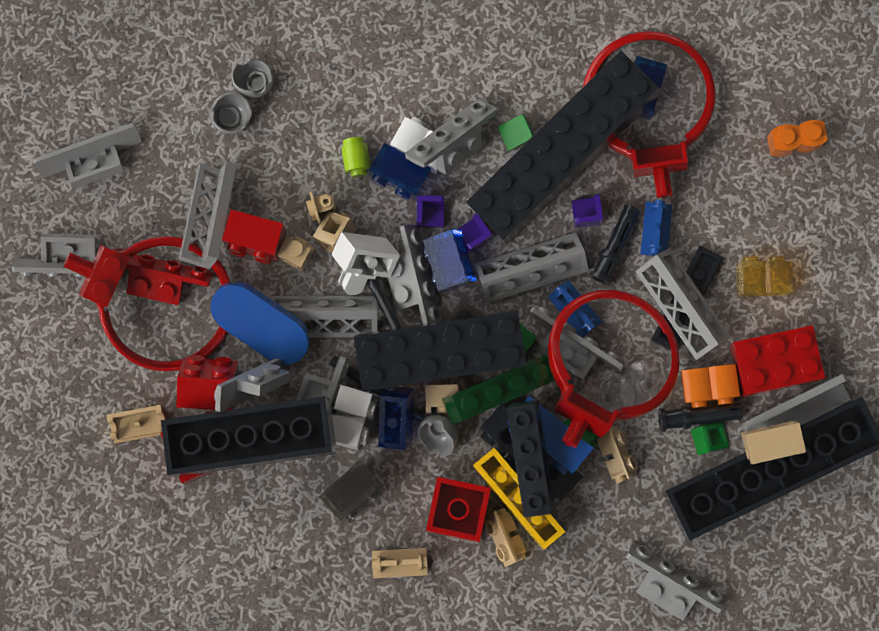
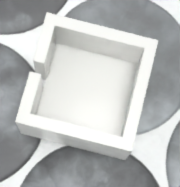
M340 385L334 409L337 411L335 415L332 414L337 445L359 451L360 445L366 446L370 432L369 428H366L368 419H374L377 409V402L374 401L373 394Z

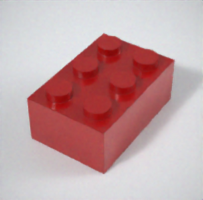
M813 325L740 340L730 345L733 363L736 364L741 398L815 383L825 379Z

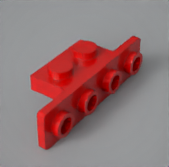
M121 248L114 249V251L123 250ZM148 254L135 255L133 257L127 256L129 261L125 268L130 270L126 294L179 305L184 282L209 287L214 278V272L200 266L189 267L175 260L162 261Z

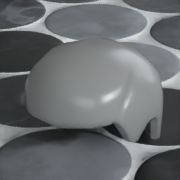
M251 58L242 64H235L230 75L234 88L248 99H256L266 95L271 90L274 82L271 68L265 62Z
M228 92L219 96L214 101L210 111L213 126L221 133L231 135L243 131L252 115L248 99L240 93Z
M432 415L423 419L417 430L419 441L426 447V450L428 452L438 451L441 458L453 453L459 438L458 428L455 423L452 424L449 418L439 415Z

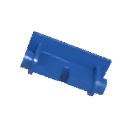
M655 200V203H645L640 255L656 256L668 249L672 204H665L663 200Z
M568 280L564 284L559 285L548 298L558 311L561 312L571 301L581 295ZM587 303L576 309L567 319V322L576 329V333L581 338L602 323Z

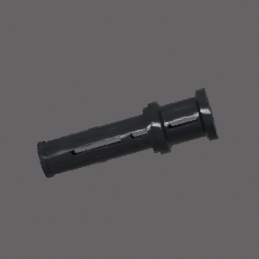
M624 205L606 248L599 251L598 256L600 258L594 271L589 273V277L604 285H611L613 272L616 266L621 264L620 254L637 216L640 214L637 208Z
M736 403L694 409L684 405L680 409L672 410L659 408V428L661 432H666L667 429L673 428L688 430L692 425L741 421L742 409L739 410L741 405Z

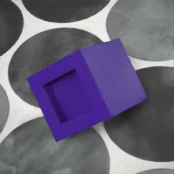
M594 194L593 198L571 201L574 228L602 224L603 215L600 194Z
M417 195V227L444 228V196Z
M477 213L472 216V220L454 231L469 254L492 240L491 232Z

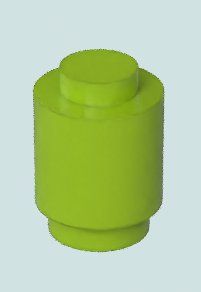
M352 137L343 140L341 151L345 173L351 174L352 178L366 176L367 171L372 168L368 144L364 142V137Z

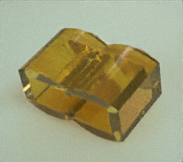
M749 256L743 257L742 261L736 264L737 297L791 296L793 294L792 261H785V257H769V261L765 262L758 261V257Z

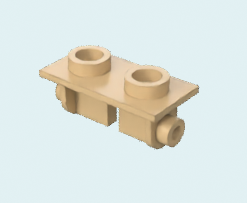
M309 192L311 200L306 201L311 220H317L318 225H320V220L324 219L328 211L336 213L334 199L328 194L313 198L312 192Z
M618 425L611 427L602 438L598 436L596 440L603 457L609 454H613L614 459L605 462L611 479H615L616 484L625 481L626 478L636 477V461L632 455H629L625 446L627 445V438L625 433L621 429L619 430Z
M505 508L486 515V531L492 536L496 545V554L499 560L504 563V566L507 567L527 558L525 555L527 551L520 535L518 534L514 537L509 535V532L517 529L510 511L507 512Z
M426 548L372 551L373 578L428 575Z

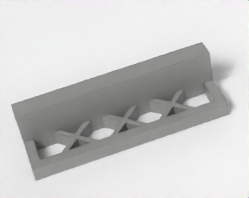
M226 162L220 170L202 163L199 164L179 260L210 269L217 261L237 165ZM203 174L217 177L216 185L208 188L203 180ZM206 195L212 206L210 209L203 211L198 203V199ZM199 219L207 227L206 232L200 235L193 226V223ZM195 242L202 250L201 258L188 254L189 245Z
M576 232L474 264L486 303L589 271L586 254ZM571 243H574L575 245L574 248H570L567 250L561 249L563 246ZM543 252L549 253L547 256L542 258L536 257L537 254ZM517 260L523 261L520 265H510L512 262ZM492 268L497 269L494 273L488 275L483 274V271L489 270Z
M670 248L657 254L635 271L696 360L731 338ZM652 266L659 273L658 282L652 281L646 272ZM664 289L672 292L674 304L667 303L664 298ZM679 312L688 315L690 318L689 326L682 325L679 320ZM695 334L701 335L708 344L701 351L694 342Z
M270 296L271 300L298 317L302 322L314 320L318 323L314 329H307L309 338L354 337L356 334L378 331V303L374 296ZM360 319H372V328H360L356 323ZM332 320H341L345 325L342 328H333L329 323Z
M843 374L741 425L744 431L793 420L800 422V425L851 401L842 384L846 380Z

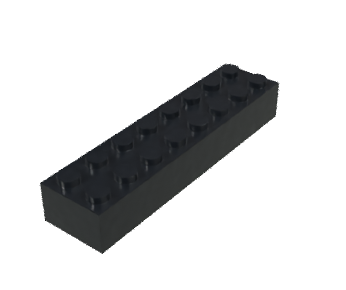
M620 51L466 203L508 244L661 95L659 87L626 54Z
M861 396L801 425L805 453L751 464L745 452L664 491L663 495L686 542L879 450V429L863 397Z

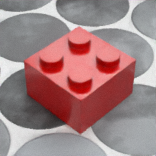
M231 209L222 242L226 249L229 250V254L245 258L247 254L255 257L256 262L271 265V261L276 263L279 261L277 254L287 232L283 223Z
M201 355L184 357L177 376L176 408L215 410L216 401L214 394L218 384L238 376L239 361H232L228 357L205 359Z
M437 477L426 532L480 543L491 488Z

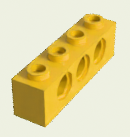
M495 448L473 465L477 473L542 550H545L565 533L564 529L551 514L532 517L523 516L517 474Z

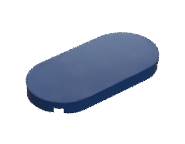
M236 282L235 284L226 283L220 286L213 295L210 307L212 316L217 324L270 361L277 358L282 360V365H289L298 362L306 354L310 346L306 325L298 317L254 287L243 282Z

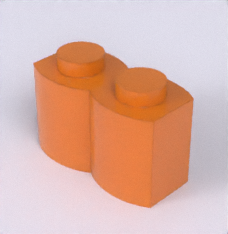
M820 120L805 121L799 126L792 124L780 125L771 130L767 136L770 155L776 157L788 156L796 151L813 152L823 147L828 140L825 123Z
M736 364L689 369L680 372L684 404H691V408L707 407L708 401L718 400V405L734 403V398L740 397Z

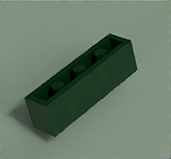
M545 355L526 362V366L512 368L444 397L442 401L451 423L454 424L554 382L555 379L550 369L549 359Z

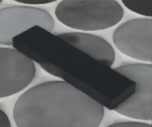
M699 245L686 272L704 297L724 257ZM674 296L670 301L671 304H674ZM679 312V320L682 325L689 326L690 318L688 315ZM664 314L663 317L669 323L679 345L681 338ZM658 325L650 341L671 351L668 337Z

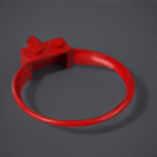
M654 31L637 32L613 41L595 57L586 73L583 87L596 75L598 68L607 57L619 48L633 42L646 40L665 42L675 47L678 46L695 60L705 80L706 103L696 125L684 135L686 141H680V144L635 150V148L627 149L628 143L616 138L608 146L615 152L630 159L634 178L653 175L656 197L667 198L673 195L669 173L687 170L688 159L686 151L704 133L712 118L716 102L715 83L707 62L689 43L667 33Z
M173 236L147 238L121 251H114L100 245L93 262L70 252L63 267L86 277L79 295L96 304L102 328L115 349L132 363L146 369L155 371L180 370L184 358L174 361H156L142 357L129 349L116 334L110 320L108 308L104 309V307H108L129 261L128 255L133 257L139 252L158 246L181 247L183 238ZM195 242L189 245L188 250L201 257L202 250ZM217 259L212 269L215 271L221 286L226 283L231 284L225 268ZM219 326L212 339L202 349L192 355H201L206 359L219 347L227 331Z
M619 290L592 291L571 301L554 321L548 341V359L553 377L561 391V397L554 411L571 421L562 441L568 447L577 448L585 430L602 438L611 429L614 421L630 420L644 416L660 406L670 395L679 373L680 355L673 330L663 315L644 299ZM600 298L623 300L646 311L658 323L664 334L666 333L672 355L668 379L654 398L636 406L621 407L620 410L615 409L613 412L604 409L573 391L575 385L567 382L571 377L564 366L560 353V336L567 319L583 304Z

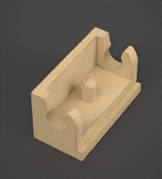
M161 405L106 415L108 424L111 427L110 437L114 444L159 436L162 432L161 420L166 419L164 407Z
M795 420L741 432L747 459H750L751 464L806 452L800 422Z

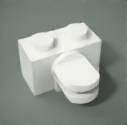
M341 232L332 252V256L343 269L338 283L347 294H360L368 279L375 280L376 276L390 278L400 254L387 238Z

